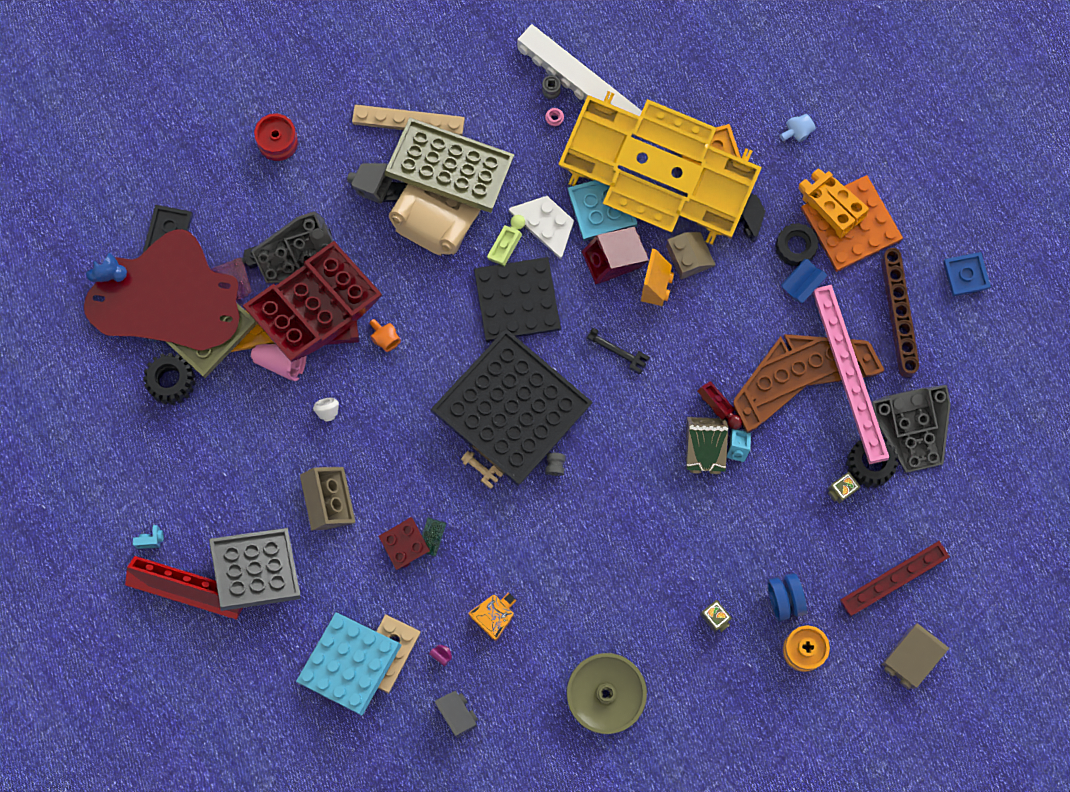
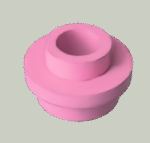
M558 108L548 110L545 116L546 122L551 126H559L564 120L563 112ZM552 116H557L558 119H557V120H553L551 117H552Z

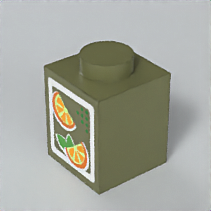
M847 472L828 487V494L833 501H837L840 504L860 489V485Z
M717 600L700 614L714 632L718 630L723 632L730 626L729 621L732 619Z

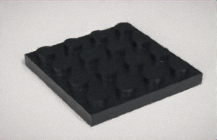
M548 257L506 263L505 266L499 264L474 268L486 342L494 341L505 329L510 331L515 337L561 330Z

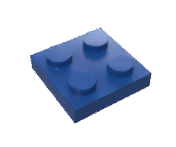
M981 252L944 259L943 263L953 297L991 288Z

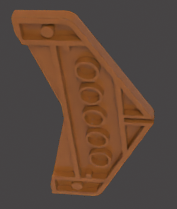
M784 334L783 337L790 349L788 351L780 336L733 401V407L737 415L740 416L746 433L757 429L806 386L842 381L827 337ZM850 339L863 378L873 377L885 371L872 345L868 341Z

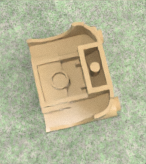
M408 184L389 213V218L396 228L395 231L405 238L437 255H454L459 250L467 231L481 209Z

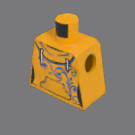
M507 593L501 600L496 595H492L468 614L496 642L514 617V613L509 608L516 602V599L510 593Z

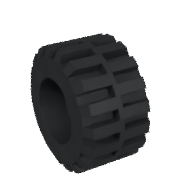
M168 353V356L160 354L161 358L154 357V362L147 364L149 368L144 370L146 376L143 377L146 383L145 387L152 397L165 405L167 403L175 405L176 401L182 403V398L184 397L188 399V393H192L194 390L192 386H195V375L187 361L177 354L174 356L172 353ZM168 371L180 373L179 380L174 386L170 388L160 386V378L164 373Z
M859 440L850 450L846 466H849L847 471L853 475L854 479L858 480L859 485L865 484L867 488L870 486L876 488L879 485H884L895 474L899 463L897 462L898 454L894 453L896 449L894 446L892 448L889 446L890 442L888 440L884 443L889 459L882 461V469L880 471H870L864 466L862 456L865 454L862 441Z

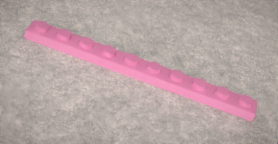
M828 285L816 288L813 291V295L868 462L873 464L889 459V455L833 287Z

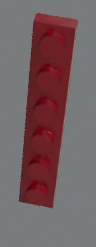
M937 541L839 601L849 617L950 558L941 542Z

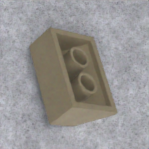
M316 467L300 474L311 531L328 530L356 523L344 467Z

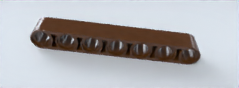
M889 248L881 259L899 373L905 378H910L919 369L915 334L902 256L898 249ZM887 256L894 257L895 262L889 261ZM890 274H896L898 279H892ZM893 292H899L901 297H895ZM896 310H902L904 312V316L898 315L896 313ZM899 328H905L907 334H902ZM902 346L909 347L910 352L903 351ZM905 364H910L913 370H907Z

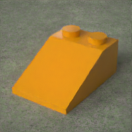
M652 249L641 301L663 306L664 300L668 301L670 290H667L668 283L672 284L674 272H671L672 265L656 249Z

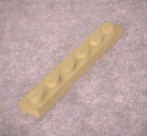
M355 105L352 123L353 125L404 130L410 117L463 136L465 117Z

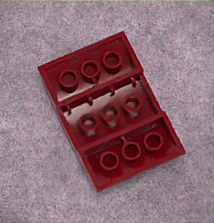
M333 241L307 259L303 267L276 286L272 284L245 303L243 307L292 362L318 350L347 330L380 299L382 294L337 243Z

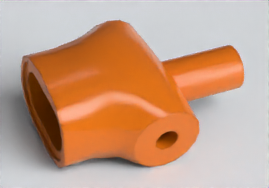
M375 319L370 321V326L375 330L370 337L375 345L389 352L400 344L401 338L397 335L396 329L391 323L381 326Z

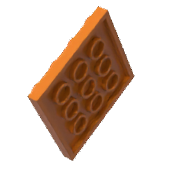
M867 175L844 186L869 208L867 217L855 227L853 226V229L841 239L836 235V230L809 203L801 206L803 214L814 233L817 234V239L836 272L903 239Z

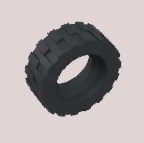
M792 223L780 231L775 247L780 260L782 259L785 264L798 267L804 259L809 261L813 259L818 250L819 241L817 234L814 233L811 227L809 228L806 224ZM794 236L803 238L806 242V249L802 253L790 251L788 248L790 238Z

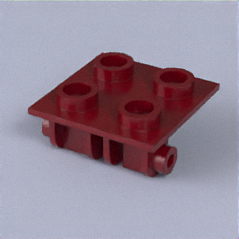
M412 517L378 536L396 570L409 566L410 562L430 551Z

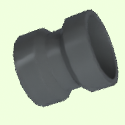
M553 75L544 78L542 93L545 98L552 100L560 95L561 83L559 78Z
M548 453L546 458L548 466H546L545 474L563 476L565 471L563 463L565 462L566 455Z

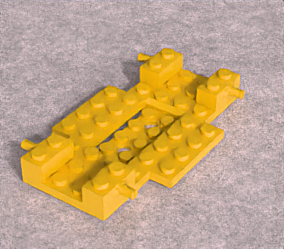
M607 91L604 101L590 95L587 96L558 164L561 168L568 170L572 174L569 185L575 186L579 177H585L610 186L603 201L604 205L671 233L679 216L696 222L697 225L706 228L710 232L705 241L706 243L710 241V244L713 245L716 235H723L732 239L762 168L748 162L753 151L749 150L746 156L748 149L745 148L742 158L712 147L710 144L717 130L716 127L648 99L641 115L638 116L611 105L610 103L615 94ZM632 135L701 163V166L637 140ZM640 153H645L648 156L647 161L643 164L637 161V156ZM619 165L687 193L688 196L679 195L622 171L618 167ZM676 167L680 168L683 172L679 178H674L671 174L672 170Z

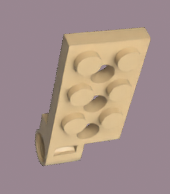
M385 614L376 632L388 638L396 636L402 645L378 689L389 694L421 631Z

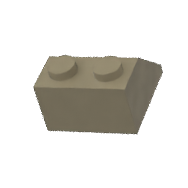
M701 232L683 233L667 240L666 248L680 279L715 266V262Z

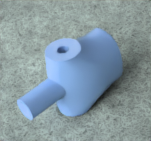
M808 114L793 117L786 122L789 130L780 134V138L782 141H785L794 136L798 142H801L811 132L815 131V124Z

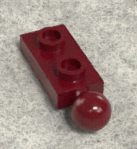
M711 381L697 390L701 398L707 402L721 420L724 418L728 419L727 423L731 429L737 430L741 428L743 423L740 416L733 415L734 407Z

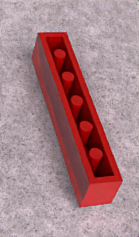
M134 556L127 566L126 586L236 620L243 608L220 610L215 580Z

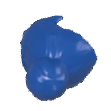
M111 252L108 253L101 265L94 261V268L86 271V277L91 282H104L111 279L121 282L127 276L126 268L118 264Z

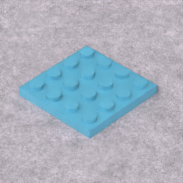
M336 612L296 682L362 716L402 645Z

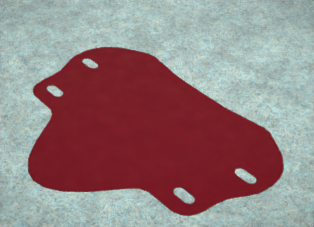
M184 229L173 230L164 234L136 259L115 257L118 264L126 268V278L121 282H116L114 279L96 282L88 291L84 302L85 316L104 335L155 339L176 343L195 350H206L223 344L231 339L239 324V312L236 303L237 279L232 275L215 273L210 270L196 237ZM220 282L229 283L231 287L229 289L220 288L218 284ZM93 296H104L105 300L103 302L94 301ZM223 315L230 316L232 321H221L220 317Z

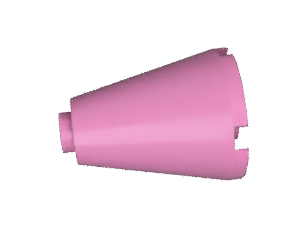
M258 344L251 351V358L255 364L291 381L299 379L296 377L298 374L303 373L306 365L307 356L291 362L276 344Z

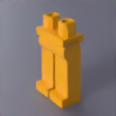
M818 168L811 175L815 183L811 184L807 179H804L799 184L798 189L803 194L802 200L805 203L808 202L812 208L816 209L836 230V235L841 239L853 229V226L855 227L867 217L869 208L838 180L832 177L833 174L830 171L825 174Z

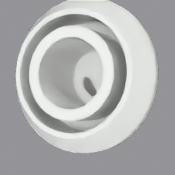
M324 398L314 404L313 410L320 419L331 421L338 414L339 402L335 398Z

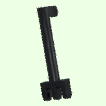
M591 329L586 339L631 362L629 369L638 374L642 373V369L638 368L637 365L644 368L646 363L640 359L648 362L649 356L640 351L634 356L598 336L599 331L597 329Z

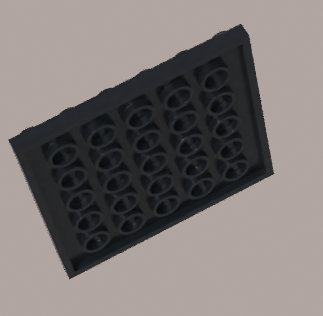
M505 329L430 411L519 487L593 402L510 331Z

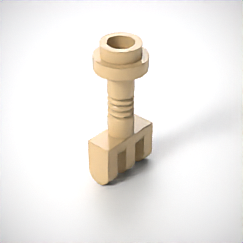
M467 451L461 458L463 464L466 466L469 463L484 475L481 482L492 489L493 485L488 480L491 479L494 483H497L498 479L493 474L495 473L501 477L503 473L495 466H492L490 470L485 466L483 467L473 457L475 453Z

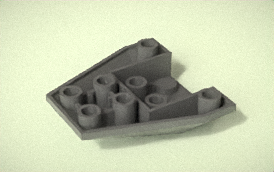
M313 211L296 217L253 248L251 252L266 283H280L303 267L307 259L334 240L324 218Z
M947 385L918 388L884 396L872 401V407L879 428L886 440L890 442V447H895L894 453L898 454V460L906 473L944 464L951 405Z

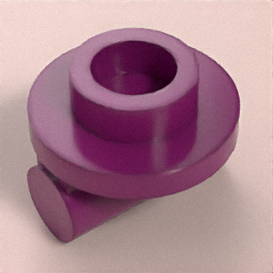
M438 645L429 653L444 667L452 659L451 651L447 646Z

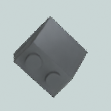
M455 690L434 701L457 739L477 727L475 722L478 718L473 710H467L465 704L468 702L462 692L458 694Z

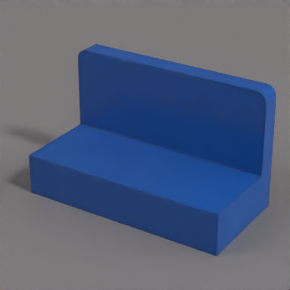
M804 259L781 284V287L795 301L803 303L828 275L823 270L816 268L808 259Z

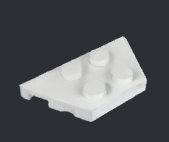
M548 196L509 209L511 215L523 216L525 219L524 227L560 260L562 259L574 224V220Z

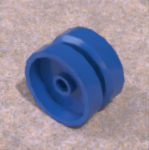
M796 573L785 575L783 582L778 577L767 580L770 602L779 622L788 620L791 613L795 617L807 614L805 595Z

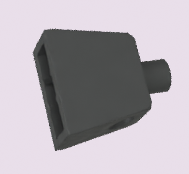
M363 163L360 165L357 173L350 172L348 174L347 180L359 196L381 204L393 178L385 176L388 164Z

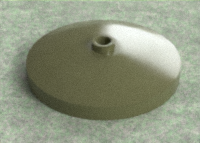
M601 653L590 656L574 669L568 681L566 695L572 715L583 727L595 733L613 734L629 728L638 720L646 704L647 690L641 672L630 660L617 654ZM607 690L609 697L604 698L602 692Z

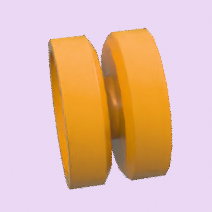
M807 625L793 630L785 639L782 650L784 659L790 667L797 671L808 672L813 671L825 662L829 655L830 646L824 632L817 627ZM803 646L808 647V653H806V649L802 648Z

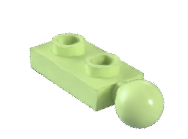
M514 215L511 218V227L504 225L487 256L490 261L503 266L506 265L522 236V233L518 230L524 227L525 219L521 215Z

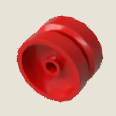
M278 113L269 114L262 117L256 124L254 130L255 140L261 154L267 159L283 161L295 153L298 146V136L292 121L285 115Z

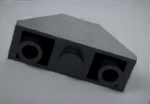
M750 194L739 219V223L741 222L744 226L743 231L746 237L750 238L752 243L757 240L766 212L758 196Z

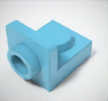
M732 429L727 458L741 462L746 460L750 451L751 433Z
M153 525V536L151 537L150 534H140L139 537L133 538V546L136 549L160 548V542H163L164 539L163 530H160L157 525Z

